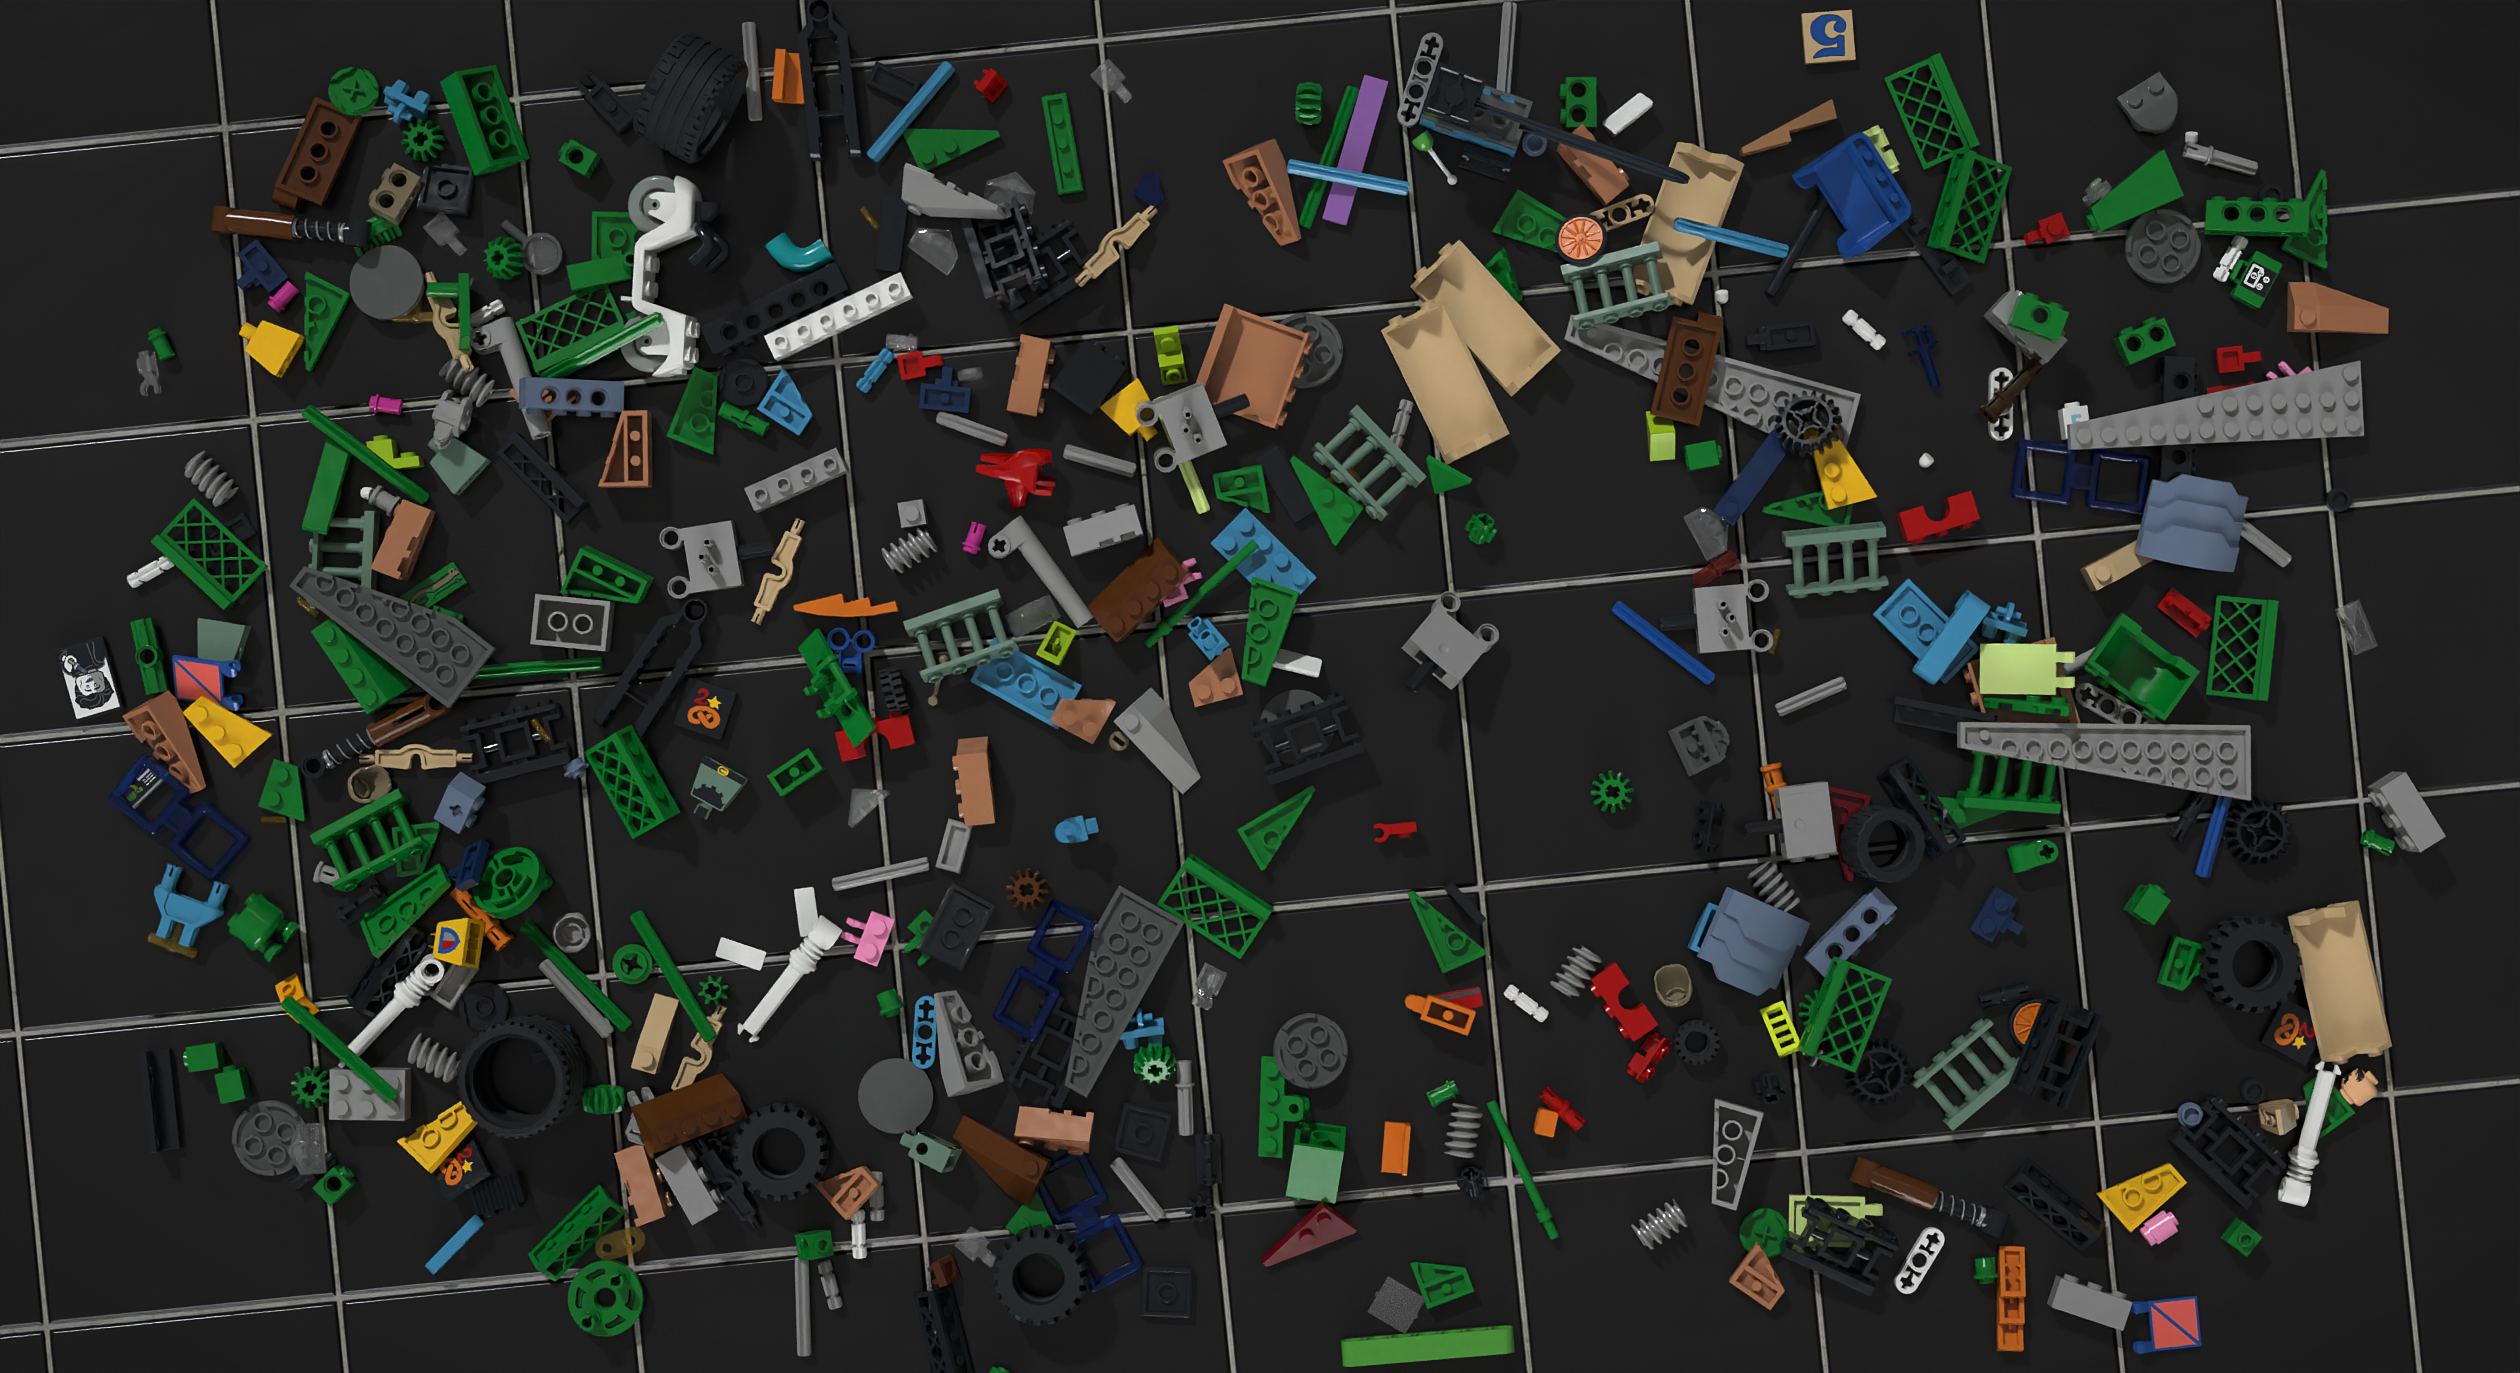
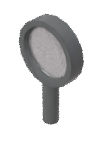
M508 220L501 224L500 227L523 245L521 253L526 254V256L522 258V262L526 265L525 267L528 271L536 275L546 276L560 268L563 262L564 251L561 243L555 237L548 233H536L528 237Z

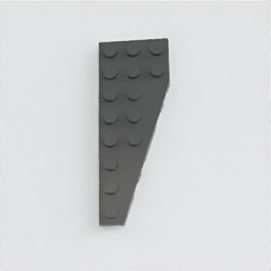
M306 566L303 567L289 585L447 708L453 706L496 650L494 646L455 617Z
M1121 886L1117 888L1094 929L1064 1085L1085 1098L1090 1093L1185 923Z

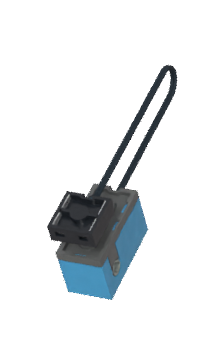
M1440 62L1438 63L1422 110L1419 126L1510 157H1514L1522 132L1525 131L1665 180L1680 184H1687L1690 177L1677 169L1528 119L1533 101L1486 86V78Z

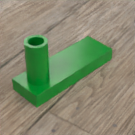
M627 252L623 255L567 265L566 268L572 292L633 280L635 252Z
M459 273L458 283L428 282V297L458 298L459 350H469L471 337L469 273Z

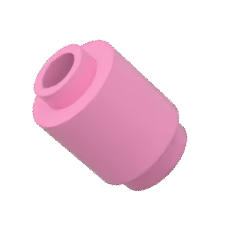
M2161 1211L2143 1224L2144 1227L2139 1230L2149 1245L2152 1246L2155 1243L2160 1244L2178 1232L2176 1226L2179 1223L2171 1212L2166 1214L2165 1211Z

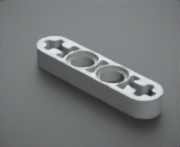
M1427 33L1421 40L1397 113L1398 122L1403 127H1413L1420 118L1443 48V40L1437 33ZM1431 38L1436 39V44L1439 45L1438 48H1433L1431 57H1436L1435 60L1427 56H1420L1421 52L1426 55L1428 45L1425 42H1430ZM1424 61L1431 65L1429 74L1421 75L1417 71V65L1420 62ZM1414 85H1419L1423 89V95L1418 99L1412 98L1409 94V89ZM1405 100L1412 104H1420L1419 108L1414 105L1412 115L1415 116V119H1410L1409 122L1404 121L1405 117L1401 115L1402 112L1406 113L1409 107L1408 103H1404Z
M2081 683L2074 688L2073 698L2075 702L2113 724H2124L2122 717L2128 711L2135 715L2136 720L2134 724H2161L2157 720H2151L2139 710L2092 684ZM2088 688L2090 689L2089 695L2097 697L2098 693L2101 695L2096 700L2094 707L2091 706L2094 703L2091 699L2081 700L2080 690ZM2105 699L2111 700L2114 704L2113 711L2109 714L2102 712L2100 708L2101 702Z

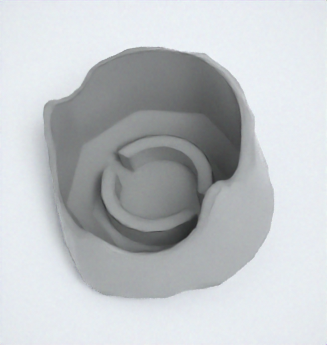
M579 912L567 913L558 917L553 923L552 936L556 945L562 951L577 953L589 943L591 928L583 914Z

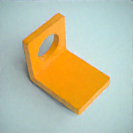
M296 973L275 985L281 1003L287 996H291L302 1006H308V1011L312 1015L319 1012V1008L306 997L300 978Z

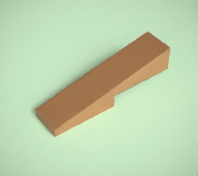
M1831 99L1745 145L1739 150L1740 157L1788 145L1791 142L1790 133L1834 122L1837 119L1833 100Z

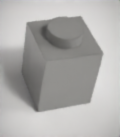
M923 499L897 503L901 528L909 529L929 525L926 505Z

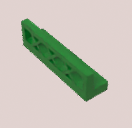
M599 1184L528 1256L537 1270L556 1282L626 1213V1210L611 1199L607 1190ZM610 1206L616 1210L611 1216L603 1217V1213ZM597 1226L592 1234L585 1235V1231L589 1227ZM579 1243V1247L574 1252L567 1253V1248L571 1244ZM561 1261V1265L554 1272L548 1269L553 1262Z

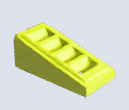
M1780 1001L1760 1009L1779 1058L1799 1051L1797 1047L1800 1040L1784 1002ZM1782 1011L1783 1015L1769 1020L1768 1015ZM1783 1020L1786 1021L1787 1024L1773 1029V1024ZM1786 1030L1790 1031L1791 1034L1777 1039L1776 1034ZM1792 1039L1794 1040L1793 1044L1783 1048L1780 1047V1044Z

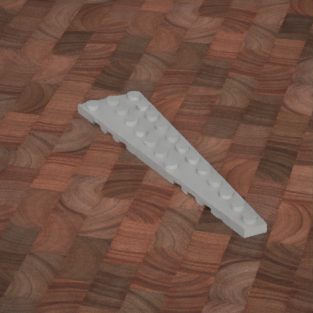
M1574 315L1570 316L1564 340L1652 381H1658L1666 340L1604 323L1594 324V327L1590 329H1576L1571 318ZM1684 346L1685 350L1690 354L1698 351V349ZM1716 355L1704 405L1769 434L1774 429V426L1778 424L1775 422L1774 417L1780 415L1778 413L1779 406L1785 407V399L1792 402V395L1795 393L1800 398L1802 397L1803 390L1806 391L1807 396H1811L1812 391H1816L1817 398L1824 393L1826 401L1832 399L1834 401L1833 407H1839L1840 409L1838 415L1842 416L1843 422L1839 424L1842 426V432L1836 434L1846 448L1861 394ZM1683 364L1679 368V374L1683 378H1690L1693 374V369L1690 365ZM1676 389V390H1675L1676 392L1687 396V393H1686L1685 390H1683V389ZM1810 408L1802 409L1799 412H1806ZM1820 411L1818 421L1827 428L1829 419ZM1790 420L1788 430L1796 437L1798 427ZM1808 421V424L1807 422L1804 423V427L1813 425L1811 421Z
M2351 362L2068 424V450L2364 436L2361 362Z
M1957 722V748L2251 801V725Z

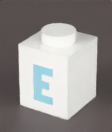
M2079 402L2064 404L2065 408L2058 410L2062 440L2068 439V424L2089 420L2087 405L2080 406Z

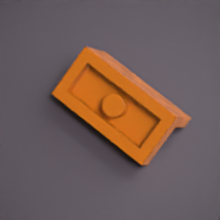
M776 49L772 90L774 102L804 104L799 53H788L786 49Z
M1385 1121L1381 1172L1400 1173L1402 1176H1407L1410 1123Z

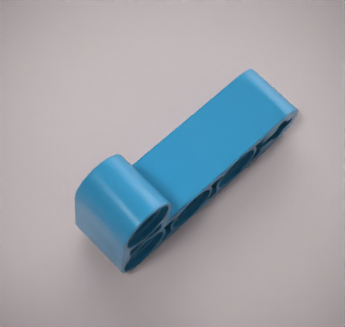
M1966 590L1956 603L1955 611L1917 661L1912 672L1933 686L1983 620L1991 606L1969 590Z

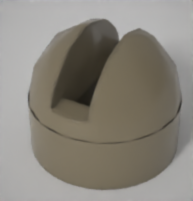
M1116 731L1111 734L1109 744L1112 749L1122 751L1129 745V737L1122 731ZM1115 735L1125 742L1123 746L1113 740Z

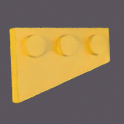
M1811 436L1809 440L1815 439L1817 436ZM1840 439L1838 442L1831 441L1832 449L1824 446L1823 455L1818 450L1814 451V461L1827 510L1877 497Z
M203 695L183 712L189 721L233 768L272 735L267 730L259 728L249 720L241 718Z
M460 1101L439 1114L438 1118L430 1124H423L416 1129L417 1132L407 1138L403 1137L397 1142L432 1174L478 1123L471 1119L472 1117L470 1114H467L465 1106Z
M2166 1163L2098 1192L2096 1195L2125 1228L2132 1232L2187 1182L2170 1163Z

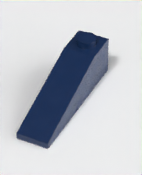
M1772 429L1713 508V512L1732 526L1747 509L1790 449V447L1783 448V441L1777 440L1778 432H1775L1774 429Z

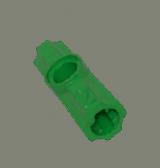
M146 618L130 622L136 646L135 659L140 665L146 695L149 696L168 691L169 686L163 664L164 653L159 646L154 619ZM149 650L153 651L155 657L151 663H148L145 659V655Z

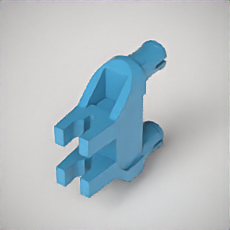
M167 864L161 884L154 888V896L162 915L156 936L164 939L170 938L176 922L185 924L178 944L186 947L193 946L200 927L224 914L222 904L230 886L214 881L208 901H199L177 892L175 888L183 868Z

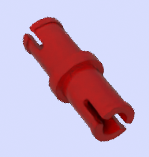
M1549 1086L1538 1096L1539 1100L1543 1101L1551 1110L1557 1112L1558 1118L1560 1117L1574 1131H1577L1583 1125L1582 1123L1586 1121L1585 1118L1581 1117L1570 1107L1569 1101H1564Z

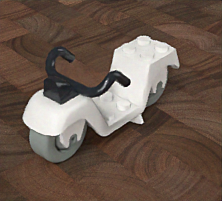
M665 176L647 177L633 188L628 200V212L632 222L640 231L646 234L639 238L635 245L632 297L621 296V301L632 303L633 307L642 313L632 317L625 324L624 328L654 312L661 313L665 323L622 346L621 351L631 366L640 371L653 373L652 376L655 377L687 375V370L693 369L694 364L698 362L699 350L695 347L696 338L700 336V324L697 323L696 318L654 304V298L658 296V284L655 283V274L659 272L660 268L659 258H656L657 253L698 236L703 242V246L689 258V261L694 266H697L712 251L714 242L720 248V252L706 265L711 272H714L725 262L730 253L727 241L712 226L707 224L716 218L721 204L702 202L701 193L697 186L690 180L680 176H676L674 180Z

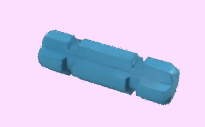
M882 349L878 355L879 358L872 362L864 373L865 376L861 377L856 383L857 388L864 393L870 390L872 382L875 383L887 368L886 364H890L893 360L894 354L888 349Z

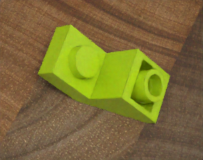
M1178 325L1153 329L1163 386L1187 382Z
M388 435L374 436V441L366 442L370 450L395 469L405 470L425 467L424 457L416 456V452L401 453V458H398L397 441L389 439Z

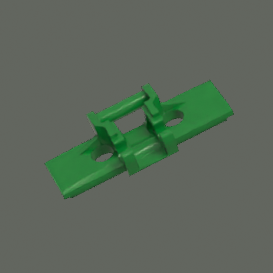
M815 629L798 648L814 676L811 679L812 686L805 687L803 691L806 696L820 694L824 701L825 709H820L816 712L819 719L835 714L852 745L857 747L876 728L875 724L860 700L856 688L851 687L843 673L837 655L833 653L820 629ZM846 705L852 710L851 714H848Z

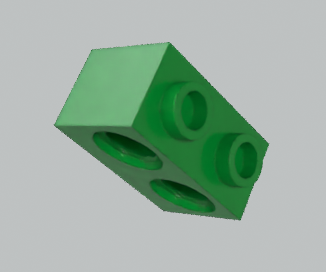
M1566 77L1565 84H1560V99H1565V109H1560V124H1565V131H1575L1582 124L1587 130L1595 131L1597 127L1596 77ZM1581 86L1585 91V95L1575 97L1571 92V88ZM1577 110L1583 112L1585 120L1583 122H1575L1571 116L1572 112Z
M2156 316L2142 321L2143 327L2134 330L2133 326L2119 331L2120 336L2113 340L2125 367L2176 346L2165 318L2157 320ZM2151 329H2157L2160 332L2161 337L2158 342L2151 339ZM2129 338L2137 342L2138 347L2136 351L2128 349L2127 340Z

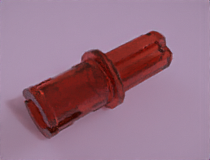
M1731 549L1715 561L1710 560L1709 565L1692 575L1693 583L1698 588H1701L1717 576L1719 578L1722 577V573L1740 563L1739 559L1735 558L1737 556L1735 552Z

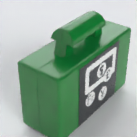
M2259 251L2253 252L2248 261L2238 260L2229 277L2235 283L2230 297L2254 310L2259 309L2277 275L2280 273L2279 271L2283 264ZM2242 265L2245 266L2240 277L2237 279L2236 276Z

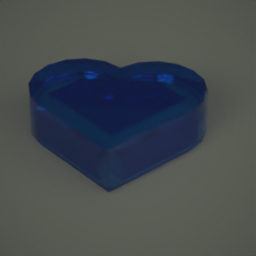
M1154 173L1145 174L1134 190L1133 195L1149 205H1160L1164 199V194L1160 189L1159 177Z

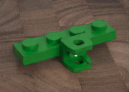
M1261 1056L1258 1156L1283 1158L1285 1157L1286 1121L1294 1122L1309 1118L1311 1099L1306 1095L1287 1094V1080L1276 1067L1274 1056Z

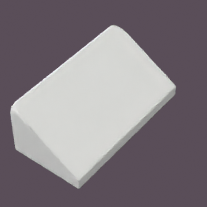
M1638 93L1605 119L1602 125L1611 137H1615L1653 106V102L1642 93Z
M1280 649L1274 667L1317 678L1319 677L1322 660Z

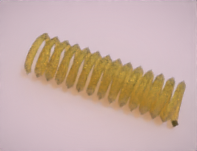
M864 206L860 212L867 218L866 220L869 221L874 230L877 229L880 225Z
M301 596L298 597L299 599L296 603L298 602L304 609L308 606L310 607V604L303 600ZM311 609L309 611V613L314 617L318 615V611L316 609Z
M1775 629V632H1773L1775 633L1773 634V644L1768 651L1773 655L1781 634L1780 629Z
M537 719L532 720L531 724L534 725L533 727L536 728L538 733H541L540 736H543L544 741L548 742L551 737L545 732Z
M261 816V823H286L287 816Z

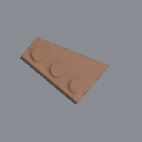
M1583 124L1572 132V134L1595 142L1597 141ZM1559 144L1556 151L1604 207L1630 185L1627 182L1629 180L1627 174L1621 168L1617 169L1612 161Z
M1021 334V346L1019 355L1016 358L1014 379H1012L1007 411L1038 418V413H1043L1046 399L1042 398L1044 388H1049L1051 374H1047L1049 364H1054L1056 350L1053 349L1051 340Z
M648 410L622 411L598 487H653L652 412Z
M404 499L401 503H398L394 510V519L385 533L384 540L370 569L399 580L409 581L436 511Z
M988 736L958 739L957 754L952 756L953 769L959 773V779L955 780L957 795L961 794L962 803H958L959 817L964 818L965 826L995 823L996 811L990 771L991 760H989Z
M1020 1106L1014 1135L1015 1141L1024 1147H1033L1036 1144L1044 1146V1149L1049 1151H1058L1060 1148L1067 1149L1070 1154L1083 1155V1152L1089 1153L1094 1126V1113L1087 1112L1086 1117L1072 1115L1073 1111L1064 1110V1114L1050 1112V1109Z

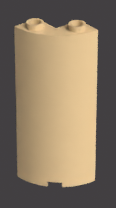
M1677 142L1669 167L1687 174L1690 177L1687 184H1680L1663 180L1640 245L1655 241L1659 242L1663 259H1659L1656 262L1662 293L1669 292L1673 305L1681 307L1683 303L1693 305L1716 241L1675 231L1673 228L1676 218L1681 217L1721 228L1744 164L1728 155L1710 153L1695 144ZM1639 264L1633 266L1631 270L1636 292L1648 295L1649 292L1652 293L1646 265Z
M1460 240L1454 245L1448 243L1438 252L1441 256L1430 268L1427 269L1424 266L1414 275L1416 280L1410 287L1424 302L1433 299L1434 302L1442 299L1445 300L1471 354L1512 397L1561 350Z
M1430 299L1419 305L1421 310L1405 318L1399 315L1388 321L1389 326L1381 331L1445 463L1448 465L1510 433L1445 300L1442 299L1434 302L1433 299Z
M2359 901L2330 904L2324 908H2312L2288 916L2293 941L2298 944L2300 949L2296 954L2297 957L2302 958V965H2299L2321 1061L2340 1065L2347 1063L2348 1058L2356 1054H2368V1057L2382 1055L2383 1050L2391 1047L2392 1043Z

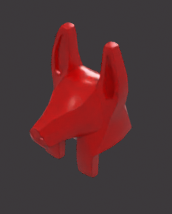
M1032 448L1019 450L1013 454H981V461L997 465L977 464L976 472L1004 480L1008 491L1010 508L1017 509L1025 506L1029 492L1043 496H1051L1053 494V487L1056 486L1057 478L1041 476L1042 465L1052 462V451Z

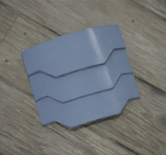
M2181 474L2170 482L2152 479L2134 552L2140 556L2207 570L2234 572L2240 549L2238 544L2244 524L2243 518L2249 497L2238 495L2232 483L2187 474Z
M1726 887L1697 957L1712 963L1717 979L1759 996L1769 988L1776 990L1785 967L1788 968L1797 945H1802L1811 923Z

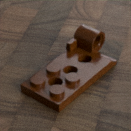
M315 97L277 179L272 202L295 212L299 211L304 199L322 206L328 197L361 124L362 115H346L339 112L332 103ZM325 125H335V132L332 135H324L322 129ZM315 147H324L326 149L324 156L320 158L312 156V151ZM314 169L315 176L313 179L304 180L302 178L304 170Z
M1698 312L1696 321L1673 316L1650 415L1691 425H1700L1721 335L1723 317L1704 312ZM1686 341H1696L1698 351L1694 354L1688 353L1684 347ZM1688 364L1692 367L1693 374L1690 378L1680 376L1679 368L1681 365ZM1676 389L1686 391L1687 399L1685 402L1679 403L1674 400L1673 393Z

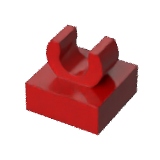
M992 68L989 71L983 69L982 72L985 76L980 82L975 79V88L986 99L994 103L1008 83Z

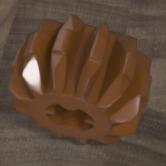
M1027 868L1026 877H1024L1021 870H1017L1019 880L1013 876L1009 877V880L1015 886H1006V890H1014L1013 894L1007 896L1008 900L1017 897L1018 900L1014 903V907L1017 908L1022 901L1024 902V911L1028 910L1029 902L1033 909H1037L1038 905L1035 899L1044 903L1045 898L1039 894L1049 892L1047 888H1040V885L1047 883V880L1037 881L1041 874L1039 871L1031 877V868ZM1030 883L1033 886L1031 890H1034L1033 894L1028 893L1025 896L1021 893L1024 890L1021 889V885Z

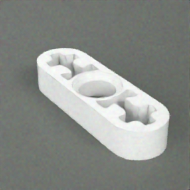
M1997 368L1989 375L1988 402L1993 398L1994 390H1999V382L1994 379L1999 376V372L2002 373L2003 377H2007V381L2002 384V389L2013 378L2012 373L2008 369ZM2013 404L2010 409H2006L2000 415L2007 414V419H2002V427L2007 428V431L2003 432L2002 436H1999V432L1994 431V427L1999 426V418L1995 424L1988 421V432L1992 439L2003 441L2011 436L2013 432Z
M1935 1227L1924 1229L1894 1278V1284L1900 1292L1910 1294L1919 1286L1944 1245L1945 1238L1939 1229ZM1937 1233L1936 1238L1938 1242L1936 1244L1932 1242L1928 1248L1933 1251L1931 1255L1919 1248L1921 1244L1926 1248L1929 1240L1926 1238L1928 1234L1933 1235ZM1922 1253L1926 1257V1263L1922 1267H1915L1912 1262L1914 1255ZM1908 1265L1914 1271L1920 1272L1918 1276H1916L1914 1273L1911 1275V1286L1906 1285L1904 1288H1902L1903 1283L1900 1281V1279L1902 1277L1907 1278L1909 1276L1910 1271L1906 1270Z

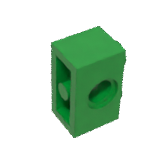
M2026 293L2017 297L2007 326L2055 343L2060 339L2069 312L2064 311V306L2058 303L2050 302L2046 304L2040 301L2039 296ZM2035 310L2043 312L2045 317L2043 323H2038L2034 320L2033 313Z
M807 748L767 775L779 795L783 797L824 770L825 766L814 750Z
M2150 883L2148 886L2140 884L2123 909L2141 922L2155 925L2171 900L2165 896L2167 892L2155 884L2153 886Z

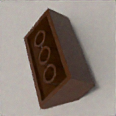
M1157 537L1087 607L1099 625L1116 643H1120L1144 622L1193 572Z
M722 1073L631 1107L647 1154L660 1152L747 1118L739 1093Z

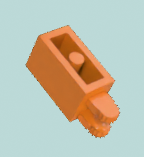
M1408 994L1404 1001L1407 1008L1420 1013L1419 1017L1421 1020L1467 1036L1476 1011L1431 994H1427L1426 998Z

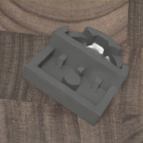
M2160 72L2117 97V103L2131 120V126L2139 132L2146 131L2159 134L2168 130L2175 122L2178 112L2177 96Z
M1708 716L1695 718L1668 731L1688 776L1718 764L1726 757V749L1730 743L1727 730L1721 722L1714 721L1708 718Z

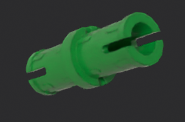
M726 401L722 404L718 416L736 423L738 428H746L761 437L766 435L770 427L769 422L751 415V411L747 409L743 411Z

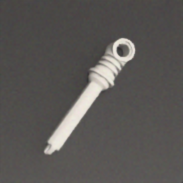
M822 915L815 921L807 934L808 937L804 938V942H801L800 947L791 950L788 967L743 1025L738 1024L739 1035L745 1029L752 1034L749 1042L759 1040L760 1037L757 1034L804 974H809L810 971L814 972L817 969V960H820L825 950H829L840 936L842 929Z
M433 953L426 955L414 969L415 972L412 971L410 976L406 977V980L395 984L394 998L347 1047L360 1056L405 1008L419 1006L422 995L427 993L426 990L428 991L431 986L442 979L446 967L445 961L434 958ZM431 963L438 966L439 971L437 973H429L425 966ZM341 1060L339 1061L338 1066L343 1068L346 1064Z
M2324 1061L2315 1066L2318 1074L2299 1143L2293 1147L2292 1151L2288 1152L2290 1162L2292 1163L2288 1164L2290 1170L2286 1172L2289 1176L2282 1178L2278 1190L2279 1201L2302 1207L2306 1206L2310 1196L2311 1184L2308 1181H2311L2312 1178L2309 1176L2313 1174L2311 1169H2314L2315 1165L2319 1164L2320 1161L2317 1158L2318 1154L2315 1149L2336 1074L2341 1075V1071L2336 1064L2333 1072L2323 1070Z

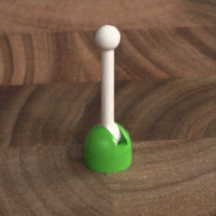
M1426 130L1412 141L1413 145L1419 151H1428L1447 176L1448 183L1450 185L1456 184L1457 177L1451 175L1432 149L1434 140L1429 131Z

